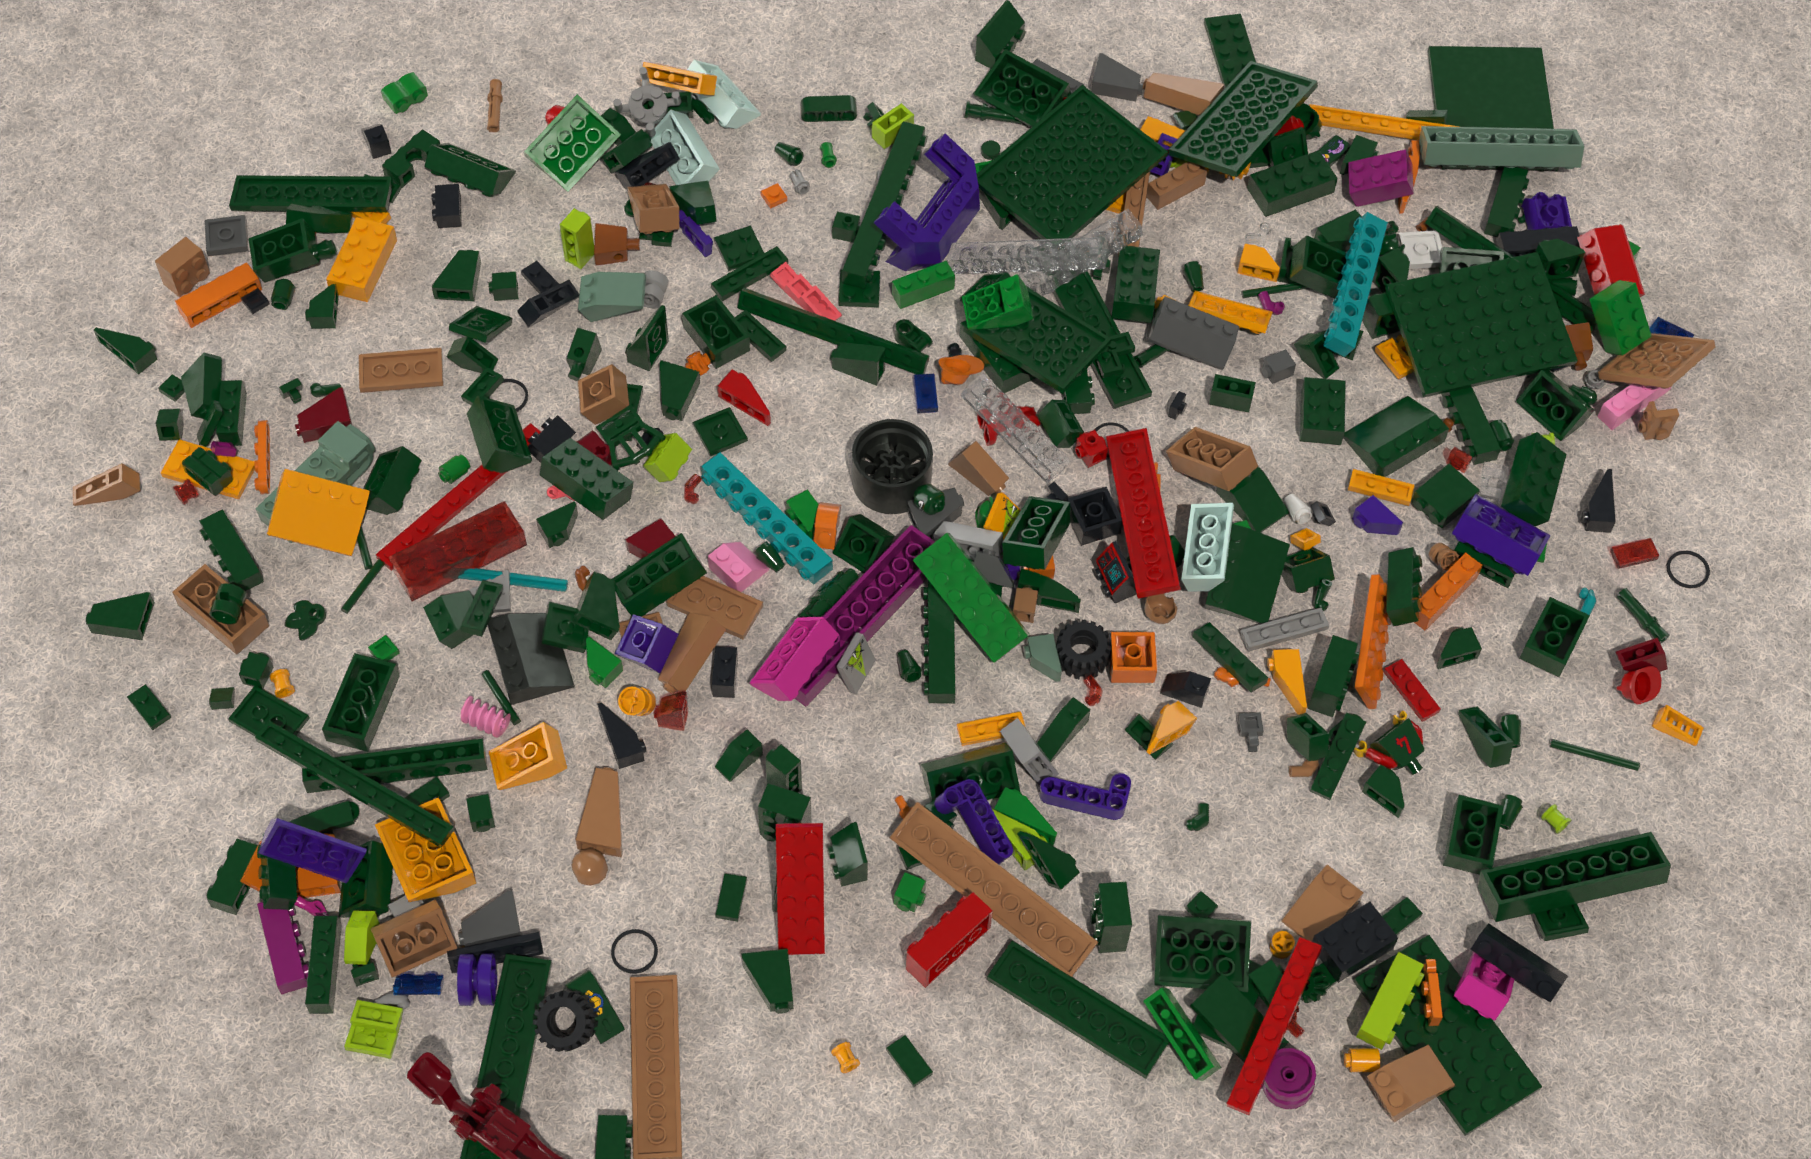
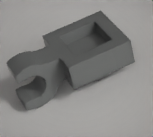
M1261 712L1239 713L1240 736L1247 737L1248 752H1257V746H1259L1258 736H1263L1264 732Z

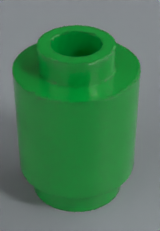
M461 454L459 456L455 455L439 466L438 475L444 483L452 484L468 473V469L471 466L465 456Z

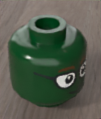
M925 484L916 489L914 504L926 514L935 515L945 507V494L932 484Z

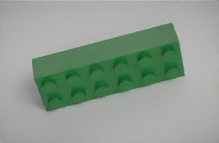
M950 533L944 534L913 559L993 663L1000 660L1030 636L1029 632Z

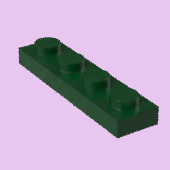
M776 246L712 282L711 289L724 301L740 292L743 288H747L770 275L783 263L787 262L789 264L788 258Z
M1210 622L1194 631L1193 638L1248 691L1252 693L1267 683L1268 677Z
M1346 712L1329 748V756L1325 757L1310 792L1329 801L1331 800L1366 721Z

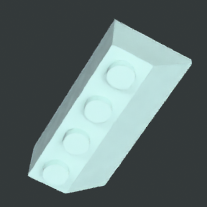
M693 60L687 70L717 76L714 95L695 94L697 99L708 107V111L719 119L718 122L721 126L727 129H737L761 115L758 109L719 66Z
M670 110L655 127L656 134L654 137H650L652 146L656 149L668 142L672 143L680 159L666 169L676 185L710 181L720 168L687 114Z
M1233 503L1191 504L1181 578L1188 592L1210 591L1225 580L1234 509Z

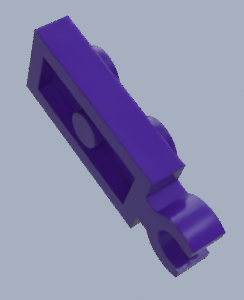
M679 210V227L682 228V233L705 258L712 254L713 241L711 237L701 230L699 224L697 225L682 210Z

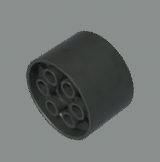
M885 419L868 425L858 434L852 448V485L856 496L865 506L884 514L907 512V501L914 500L916 489L922 485L931 484L933 449L925 432L908 421ZM868 458L873 463L865 461V459Z

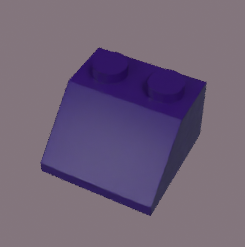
M633 614L615 654L648 670L661 673L679 634L663 624Z

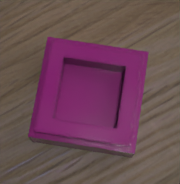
M211 442V450L215 455L236 456V449L233 443Z

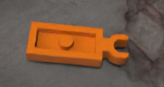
M1426 959V964L1423 966L1425 981H1422L1421 984L1422 995L1426 996L1424 1017L1428 1018L1429 1026H1438L1443 1016L1438 973H1436L1435 959Z

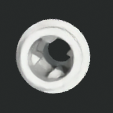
M1289 494L1284 499L1294 522L1305 524L1311 519V508L1294 494Z

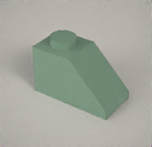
M1053 634L1027 637V644L1023 646L1025 659H1029L1030 666L1055 682L1061 681L1062 670Z

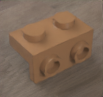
M1649 401L1641 420L1638 422L1639 432L1643 433L1644 439L1664 440L1669 437L1679 417L1678 409L1657 410L1654 401Z

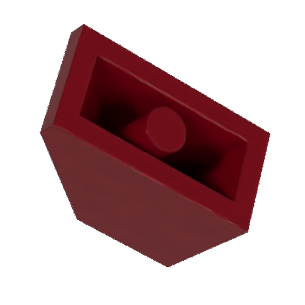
M1658 638L1615 651L1623 670L1630 672L1647 666H1654L1659 672L1668 669L1666 654Z

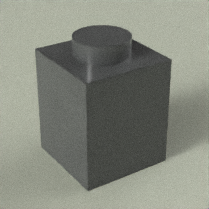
M1285 349L1264 359L1262 373L1265 378H1268L1274 384L1293 376L1296 363Z

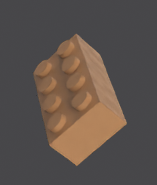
M1194 427L1166 450L1175 471L1227 491L1235 488L1240 481L1258 467L1250 446L1198 427Z
M204 564L172 593L178 606L237 655L269 627L265 614L247 598H245L244 604L240 608L241 612L237 623L223 624L214 620L209 612L213 602L216 600L215 596L219 586L227 582Z

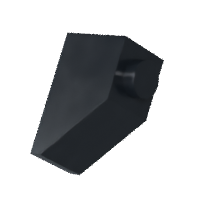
M379 123L361 129L373 159L392 154L389 139L382 124Z
M1191 671L1167 674L1160 694L1202 708L1209 690L1211 678Z

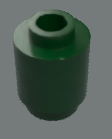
M283 278L275 281L271 295V305L274 308L286 310L291 305L295 286L290 280Z
M1502 420L1492 421L1489 424L1501 448L1500 451L1509 450L1514 443V439L1507 424L1503 423Z

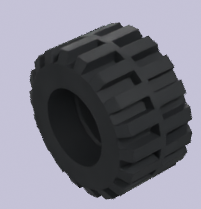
M1076 620L1073 621L1072 625L1068 623L1065 625V629H1061L1057 637L1056 649L1062 672L1066 670L1067 676L1071 677L1073 674L1075 679L1080 680V676H1082L1084 680H1088L1090 675L1095 678L1098 676V672L1102 673L1105 667H1107L1111 651V638H1108L1109 634L1107 631L1103 632L1101 625L1096 626L1094 621L1087 623V620H1082V622L1078 623ZM1078 644H1085L1090 646L1094 652L1088 655H1081L1076 653L1072 647Z
M564 990L545 997V1000L538 1004L540 1008L536 1009L534 1015H537V1018L533 1019V1025H537L538 1029L534 1031L536 1035H541L539 1040L541 1043L546 1042L547 1048H555V1051L558 1052L563 1050L565 1052L571 1051L590 1041L589 1038L594 1036L596 1032L594 1028L598 1027V1021H595V1017H598V1012L593 1011L592 1008L595 1005L593 1002H588L589 997L587 995L582 996L581 992L577 990ZM560 1007L569 1008L576 1017V1028L572 1034L563 1033L556 1025L555 1017Z

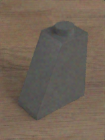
M1099 53L1091 91L1096 95L1136 102L1137 96L1142 95L1143 84L1140 83L1141 75L1107 55Z
M955 487L943 491L945 494V507L935 515H928L918 509L914 504V500L907 501V513L912 525L933 539V534L943 521L954 522L960 517L964 500L961 494L958 495Z
M512 890L507 891L461 922L462 931L458 932L460 946L465 945V947L521 936Z

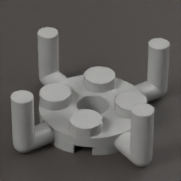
M641 67L639 73L642 86L632 91L629 104L622 105L620 99H615L613 104L618 113L630 112L634 119L646 125L648 135L654 137L656 134L655 124L659 123L664 115H666L669 106L680 105L681 98L679 92L674 91L672 98L667 99L659 87L650 85L647 69ZM646 101L654 103L651 109L643 108V104Z

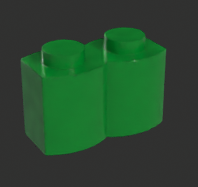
M414 72L402 76L398 81L386 85L381 90L383 100L395 114L405 112L412 104L420 103L428 96L426 86Z

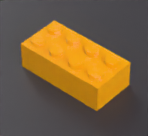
M356 217L326 278L328 286L336 284L340 296L368 302L397 242L394 226Z

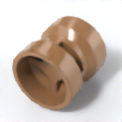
M1443 543L1435 544L1429 552L1430 560L1444 570H1449L1459 560L1457 552Z

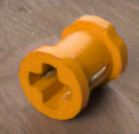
M279 669L270 674V680L276 688V697L285 698L295 692L294 686L290 684V674L287 669Z
M850 1042L841 1043L831 1051L832 1056H836L841 1066L840 1071L843 1074L856 1069L860 1065L859 1059L855 1058L850 1049Z

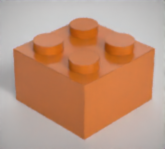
M1111 632V683H1155L1157 674L1155 632Z

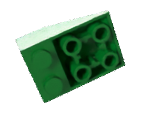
M1018 274L962 296L969 330L1014 327L1034 319L1027 286Z

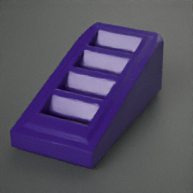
M1162 133L1158 144L1169 151L1170 146L1163 144L1164 141L1174 144L1178 139ZM1168 154L1165 162L1161 161L1159 163L1162 165V168L1154 167L1150 172L1160 176L1168 173L1174 157Z

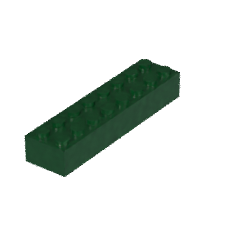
M1647 832L1481 870L1478 889L1495 922L1665 884L1668 881L1671 864L1652 832Z

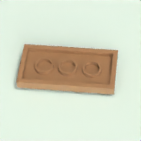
M442 348L359 354L360 393L444 386Z
M702 576L682 591L670 597L666 602L668 607L686 615L692 612L710 616L726 628L725 632L744 640L763 608L762 601L705 576Z

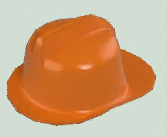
M971 355L943 357L938 361L941 367V382L943 384L961 385L966 382L971 374L979 373L984 369L983 361Z

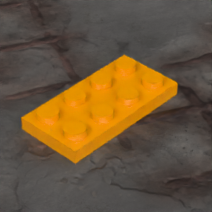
M1199 291L1194 292L1188 305L1236 324L1239 328L1250 329L1251 332L1256 334L1266 333L1273 313L1269 310Z
M178 440L161 471L162 477L205 489L185 473L182 461L189 455L191 456L198 447H201L206 452L212 450L204 446ZM215 455L217 461L220 463L225 462L230 466L233 481L226 488L224 487L219 494L240 499L255 471L254 461L238 456Z

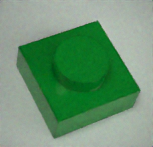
M386 635L368 647L369 652L374 658L384 661H390L400 654L399 649Z

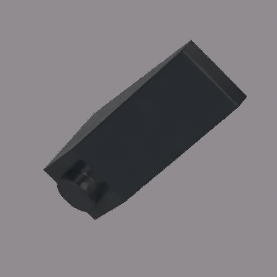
M668 142L633 159L627 165L615 171L625 189L627 187L643 186L680 158L672 143Z
M567 280L528 299L517 312L526 325L530 327L579 298V292L571 281Z
M1607 469L1586 510L1582 512L1581 521L1585 523V531L1611 533L1616 523L1612 469Z
M602 702L598 703L599 715L618 768H625L645 761L644 753L647 750L643 739L639 740L637 733Z

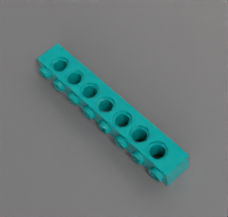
M1366 212L1362 217H1358L1354 223L1355 231L1349 241L1351 246L1345 256L1347 261L1341 271L1343 276L1337 286L1339 291L1333 301L1334 309L1328 319L1330 322L1329 327L1324 334L1326 338L1324 347L1343 357L1348 355L1356 346L1388 223L1369 212Z
M721 452L701 466L703 482L707 486L711 485L715 489L717 496L720 499H725L735 513L739 512L743 516L745 523L748 526L752 525L763 540L767 539L776 551L785 557L786 562L791 567L795 566L804 580H809L814 585L833 570V559Z

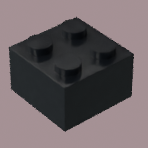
M1107 486L1067 498V502H1070V523L1081 546L1121 534L1123 521Z

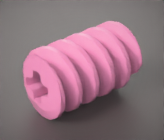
M470 695L462 707L461 721L465 724L469 723L471 727H477L480 731L484 730L485 733L492 734L493 737H500L507 729L511 715L508 714L504 718V710H500L496 714L497 707L495 706L488 710V703H484L480 707V699H477L473 704L474 698Z

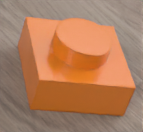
M778 183L761 190V196L770 209L788 201L787 195Z

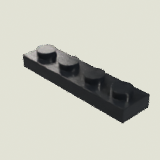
M540 932L450 950L447 951V957L451 973L453 974L457 973L460 954H473L477 964L481 954H495L496 964L504 963L506 954L532 957L544 954Z

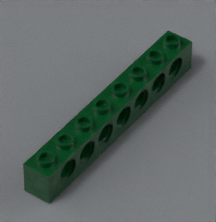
M483 738L334 757L379 784L488 770ZM302 768V782L307 793L338 789Z

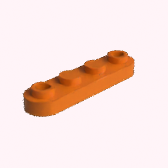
M268 420L258 421V425L254 426L255 437L258 438V443H254L255 454L258 455V460L254 461L258 478H255L254 482L256 491L259 490L260 494H270V428Z

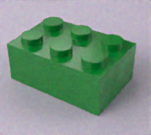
M1618 280L1589 299L1606 353L1623 356L1652 337L1636 283Z

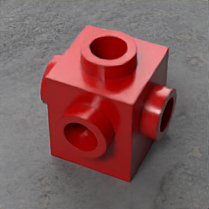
M1095 430L1089 433L1085 432L1077 438L1075 453L1079 459L1082 458L1088 468L1106 460L1108 450L1106 442Z

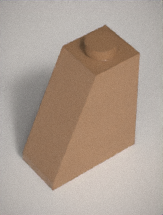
M977 441L961 451L948 463L950 467L988 496L994 492L996 494L1000 493L1006 487L1004 483L1009 479Z

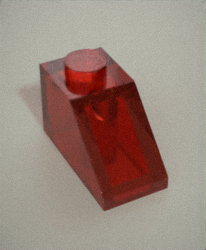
M681 691L661 698L660 706L656 705L654 718L657 719L658 727L684 731L689 713L687 692Z

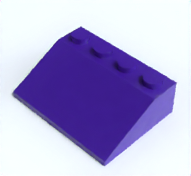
M1477 494L1469 503L1452 532L1460 542L1473 545L1478 552L1487 553L1496 562L1507 564L1516 573L1527 576L1530 574L1551 536Z
M275 818L270 821L265 830L258 853L347 883L366 854L367 849Z

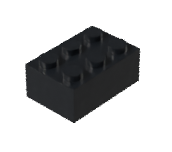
M1370 901L1314 935L1312 942L1322 945L1319 958L1339 983L1394 949L1398 937Z

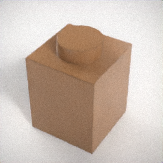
M1027 587L1016 589L1013 613L1019 621L1034 622L1038 591Z

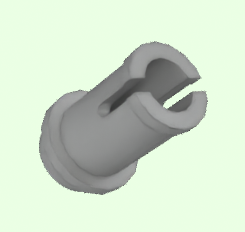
M796 169L797 176L792 171L789 177L795 185V191L803 195L809 191L810 184L804 179L801 171Z

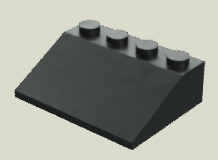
M546 613L505 614L490 618L488 623L489 633L511 705L575 687L563 648L542 644Z

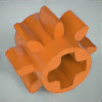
M696 351L686 358L688 362L685 363V367L699 371L700 376L709 371L708 365L711 364V360L707 353L702 355L700 351Z

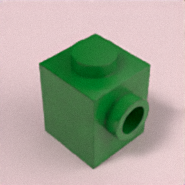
M905 872L894 894V904L897 908L905 912L909 910L915 912L918 906L922 907L926 898L924 893L926 880Z

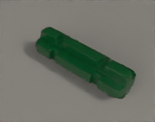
M692 94L693 110L700 118H704L703 121L709 125L714 122V115L697 99L695 94Z

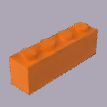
M246 262L228 273L217 277L215 280L200 286L187 295H183L175 300V303L190 328H193L241 302V297L259 288L261 291L262 287L259 278Z
M1465 552L1419 599L1422 611L1419 612V621L1414 623L1426 631L1478 578L1483 565Z

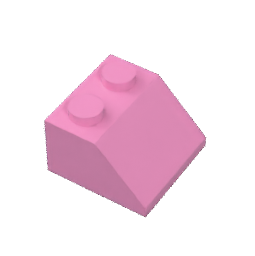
M741 542L723 543L708 555L709 569L728 587L740 592L744 591L769 571V568L759 561Z

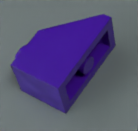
M1374 495L1355 508L1352 517L1355 525L1367 533L1398 535L1403 525V522Z

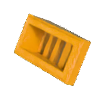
M1665 705L1658 711L1652 725L1653 728L1693 746L1698 744L1704 727L1668 705ZM1690 728L1694 730L1692 736L1688 734Z

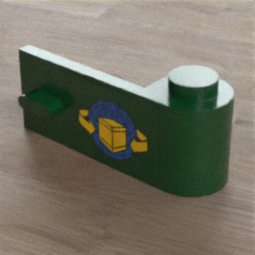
M590 970L564 984L565 990L580 991L582 996L587 995L589 997V1003H594L595 1007L592 1009L594 1012H598V1017H595V1021H598V1027H595L594 1031H596L595 1036L600 1044L625 1030Z

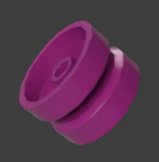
M1284 1048L1277 1051L1263 1083V1092L1267 1099L1276 1107L1297 1109L1310 1100L1316 1080L1315 1065L1311 1058L1304 1052L1294 1048Z

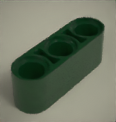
M851 95L804 97L801 100V118L805 122L853 121L857 118L856 98Z

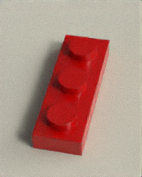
M1403 659L1384 668V674L1421 722L1440 712L1441 708Z

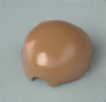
M1164 594L1147 597L1144 610L1146 616L1151 621L1158 624H1166L1176 617L1177 606L1173 597L1168 598Z
M590 848L580 851L574 856L571 864L572 871L581 884L591 886L600 883L606 878L608 866L603 854L597 850Z

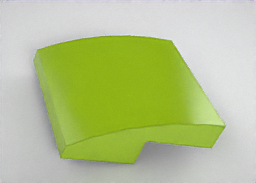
M357 1000L350 1019L351 1027L344 1045L345 1050L391 1059L400 1029L403 1008Z

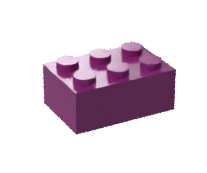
M1406 149L1349 162V193L1356 207L1414 194L1413 165Z

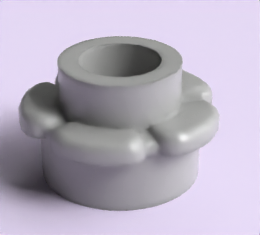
M1592 370L1585 376V382H1587L1586 384L1589 388L1600 389L1604 386L1605 380L1599 379V370Z

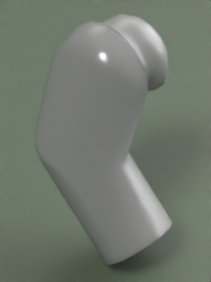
M390 992L374 1001V1003L388 1006L392 1004L397 1005L398 1008H403V1010L410 1006L408 996L397 992Z

